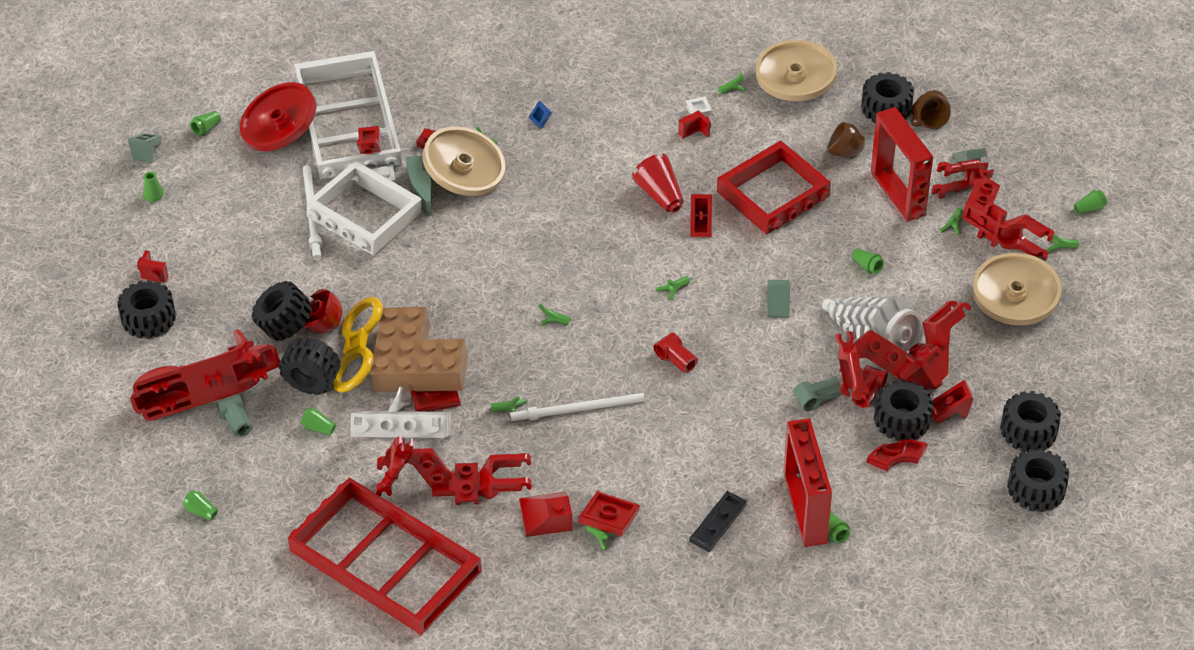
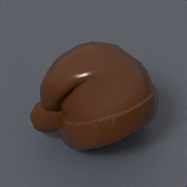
M931 90L921 95L913 104L911 123L915 127L923 125L928 129H938L944 126L949 121L951 114L950 102L946 95L938 90Z
M841 122L832 133L826 151L834 156L844 158L856 157L864 148L865 137L859 133L853 124Z

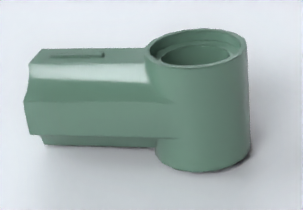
M831 377L814 384L805 381L799 383L793 390V394L801 407L807 412L816 409L823 401L842 395L840 392V382L837 377Z
M239 394L216 401L220 416L223 420L227 421L234 436L243 437L253 430L252 423L245 412L244 404Z

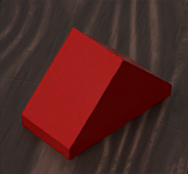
M691 194L690 237H712V194Z

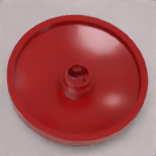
M286 82L275 85L259 94L248 105L240 121V134L248 146L257 151H273L283 148L298 139L308 129L316 114V99L308 87L301 83Z

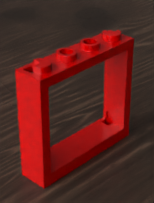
M896 107L876 113L870 173L907 222L915 219L918 220L920 217L926 216L933 155ZM896 145L911 163L908 188L893 170Z
M781 140L717 178V193L766 235L775 229L778 230L788 221H793L804 211L811 210L819 202L825 201L830 196L831 181ZM783 161L813 187L767 214L737 187Z
M810 418L787 421L783 475L803 546L810 547L827 544L832 489Z

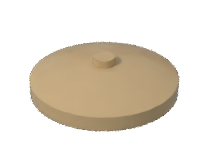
M787 40L771 45L760 54L756 62V79L760 87L771 96L786 101H806L817 98L834 85L837 77V63L832 53L825 47L806 40Z
M453 126L437 130L428 138L422 155L424 167L430 177L441 187L460 195L479 196L487 194L500 184L505 173V159L499 147L486 135L466 127Z
M1005 253L994 256L978 268L973 280V297L978 307L992 319L1009 325H1030L1043 321L1057 309L1061 298L1062 285L1056 271L1045 261L1028 254Z

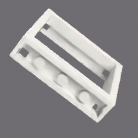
M354 161L307 201V217L326 227L329 231L343 237L346 241L360 247V249L375 255L421 214L422 198L361 163ZM354 182L401 210L372 234L327 208L325 205Z
M358 411L351 413V437L402 436L405 438H445L451 435V412Z

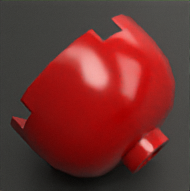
M320 289L310 296L313 298L311 300L312 312L309 314L310 318L306 321L304 327L316 334H325L340 325L343 307L336 295L327 289Z

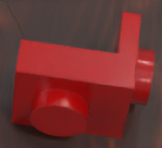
M699 110L679 120L678 134L683 139L698 131H701L706 137L710 136L711 121Z
M379 126L358 128V140L356 142L360 154L370 155L375 152H381Z
M145 250L137 262V269L140 271L141 279L166 283L169 277L166 262L152 260L150 251Z

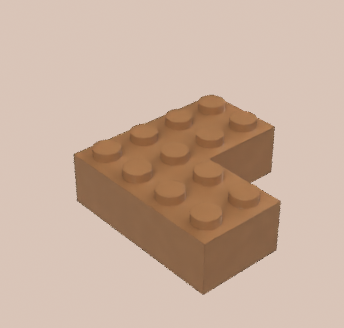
M426 307L383 308L373 355V365L370 371L374 391L398 392L399 387H403L402 392L412 390L463 391L468 362L465 340H428L430 322Z

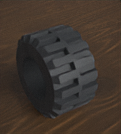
M881 72L878 75H872L863 84L861 100L863 114H865L867 119L872 118V122L876 123V113L896 107L903 118L907 120L908 116L911 115L914 87L910 81H907L906 77H901L897 73L891 74V72L883 74Z
M147 280V282L138 281V284L129 285V288H125L122 291L123 294L119 295L117 306L123 329L129 332V335L135 336L136 334L137 338L142 339L143 336H146V339H149L153 335L156 337L160 336L161 332L166 333L168 327L171 328L174 325L173 321L176 320V311L173 296L168 287L161 285V282L156 281L153 283L152 280Z
M278 282L273 286L271 285L256 300V304L252 309V320L271 339L283 341L286 338L292 337L295 333L297 334L305 326L306 321L310 318L309 314L312 312V303L292 282Z
M298 337L288 345L278 369L280 370V375L284 377L283 380L289 383L291 387L307 394L320 395L330 390L340 370L341 360L338 358V354L333 351L334 349L327 346L326 343L320 342L315 338Z
M902 380V382L892 381L891 385L889 383L884 385V389L881 388L876 396L874 411L876 427H879V431L882 434L886 432V437L890 439L895 437L896 441L900 439L910 440L912 437L916 440L919 438V434L923 436L926 430H929L933 411V399L930 397L929 391H924L925 387L922 385L917 386L916 382L908 383L907 380ZM896 409H907L911 412H901Z
M1023 391L1020 392V395H1012V399L1009 398L1006 401V405H1004L1000 425L1001 435L1006 437L1005 441L1008 444L1012 443L1013 448L1017 449L1019 447L1024 452L1029 449L1034 451L1036 449H1043L1044 451L1046 447L1050 448L1057 439L1061 420V411L1058 410L1059 406L1057 403H1052V398L1044 397L1045 394L1043 393L1036 394L1035 391H1030V393ZM1024 420H1033L1037 423H1029Z
M1029 449L1027 453L1024 451L1019 453V457L1016 456L1013 459V463H1011L1007 488H1009L1008 493L1010 496H1013L1012 500L1015 503L1020 502V507L1025 508V506L1029 507V511L1038 509L1039 512H1044L1045 508L1049 511L1054 506L1058 507L1065 498L1069 480V469L1066 468L1067 464L1065 461H1060L1061 457L1057 454L1055 456L1052 455V452L1049 450L1044 452L1043 449H1037V451ZM1030 478H1041L1047 482H1036Z

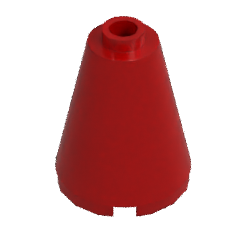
M662 153L663 156L658 157L657 154L652 155L636 166L638 170L635 174L632 172V179L666 212L675 213L682 208L684 200L669 157Z

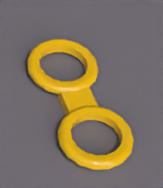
M371 296L362 299L350 309L344 319L342 335L345 338L343 350L345 355L340 359L341 367L332 384L337 392L345 393L355 389L365 380L371 370L373 353L369 348H366L368 335L377 326L383 313V304L377 297ZM373 307V312L368 322L359 330L352 332V325L356 317L366 308ZM363 357V363L358 373L349 381L342 383V375L347 366L355 359Z

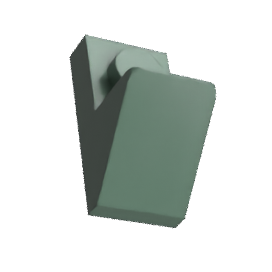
M140 133L128 138L133 159L153 162L154 147L161 144L162 135Z
M986 148L957 152L952 155L956 163L973 159L981 162L980 158L986 157L987 153Z
M768 280L767 317L789 318V280Z

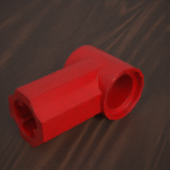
M673 332L653 345L654 352L660 359L664 361L668 359L683 373H689L698 363V358L683 346L679 336Z
M866 365L862 372L864 385L869 388L870 393L864 394L860 392L862 400H857L852 395V401L861 408L870 407L878 391L884 388L888 378V372L870 365Z

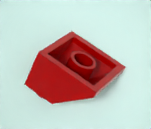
M949 346L942 351L943 355L934 356L929 360L928 363L930 365L928 367H921L906 379L907 382H916L917 386L922 385L925 387L924 390H934L943 384L942 380L948 375Z
M565 491L519 498L526 537L573 531L572 510L569 496Z

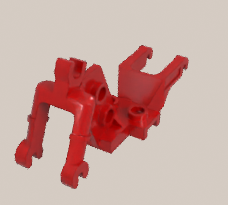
M973 159L965 162L959 161L952 165L948 162H940L938 164L937 172L944 171L945 177L966 171L963 180L946 184H935L932 187L931 194L939 193L938 198L943 199L946 193L960 192V190L973 187L965 204L962 219L979 229L977 234L979 239L982 237L987 238L991 241L990 246L993 248L1000 244L1004 249H1019L1028 255L1037 258L1042 257L1041 260L1047 261L1048 251L1023 236V229L1029 230L1040 238L1048 236L1047 241L1049 242L1053 240L1055 232L1027 214L1006 220L1007 211L994 204L1000 185L989 179L992 178L994 170H987L988 162L981 163L979 160Z
M946 301L942 307L922 322L926 343L913 345L908 350V354L872 330H868L856 341H854L852 331H846V341L842 340V334H835L836 342L839 344V372H841L843 381L840 387L841 394L845 397H850L848 391L850 388L853 397L857 400H862L860 392L864 394L870 393L869 388L863 382L860 358H867L894 375L896 379L906 380L921 367H928L930 365L928 361L934 356L943 355L942 351L949 346L951 328L965 317L963 308L970 311L971 306L966 302Z
M398 436L391 446L386 449L385 455L377 459L378 470H382L383 466H387L388 469L382 481L376 485V494L379 496L382 495V492H386L388 496L392 495V485L397 481L401 470L407 463L413 465L430 486L432 497L455 496V505H460V502H474V505H479V496L492 499L500 492L521 491L523 486H526L528 490L532 488V481L527 477L497 479L492 475L499 468L521 467L522 462H526L528 466L531 465V456L528 453L489 455L479 472L478 463H455V473H451L433 448L413 449V439L405 443L402 436Z

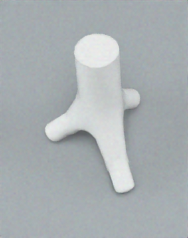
M399 387L395 399L390 398L391 406L388 411H399L403 407L410 406L409 401L401 402L403 387Z

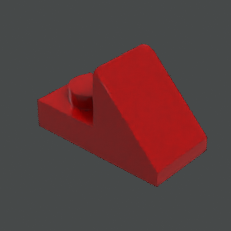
M961 381L933 399L932 417L936 423L943 422L957 412L965 419L968 417L974 398L967 381Z

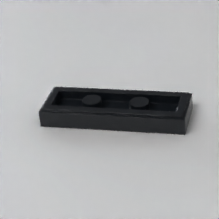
M726 491L690 536L689 542L710 552L746 507L747 501Z

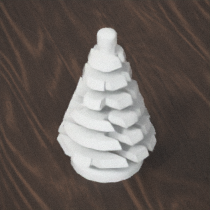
M875 296L872 300L869 297L865 299L863 297H850L848 299L837 298L835 301L827 298L822 303V309L829 312L830 317L845 332H853L854 341L868 330H872L906 351L907 354L913 345L921 342L924 330L922 316L917 311H914L911 302L906 301L905 298Z

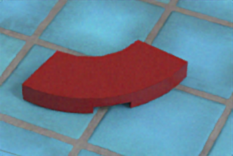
M909 439L899 440V442L891 444L885 443L870 453L866 463L885 471L901 462L918 464L928 444Z

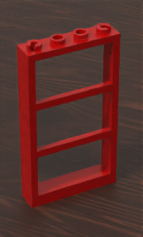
M350 477L344 483L339 484L335 492L324 499L320 506L313 513L309 514L297 529L292 530L288 537L290 552L420 635L439 618L482 572L480 557ZM351 499H354L383 517V519L337 565L307 546L306 543ZM392 523L424 544L379 590H376L346 569ZM433 548L461 567L414 614L386 595Z

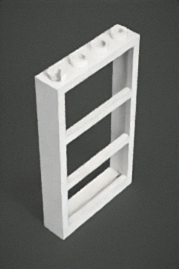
M375 51L295 64L297 83L303 85L372 73L377 97L317 106L316 114L380 104L386 126L380 128L381 136L388 135L391 145L390 150L375 152L370 155L361 154L322 161L319 146L358 140V132L317 139L312 121L308 130L320 179L338 176L354 161L361 163L371 170L376 167L402 165L401 150Z

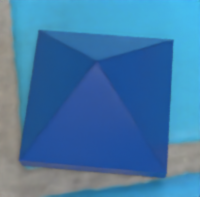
M538 101L529 118L542 129L552 112L541 101Z

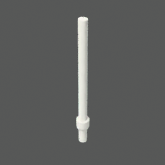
M308 165L303 167L306 202L314 196L311 167ZM308 217L310 228L309 247L312 249L313 259L319 261L322 258V239L319 236L318 223Z
M644 393L538 409L537 406L529 407L524 411L511 412L510 419L511 422L526 419L534 421L539 420V417L645 402Z

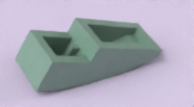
M406 156L410 190L413 194L422 198L421 209L427 215H432V179L428 172L424 171L423 157Z

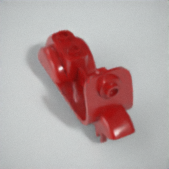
M239 329L233 331L237 345L229 347L225 353L185 366L169 365L158 367L142 374L133 384V392L130 397L132 407L136 413H142L146 421H153L246 391L254 387L260 381V378L267 380V372L279 366L280 358L276 347L270 344L254 346L252 340L248 341Z

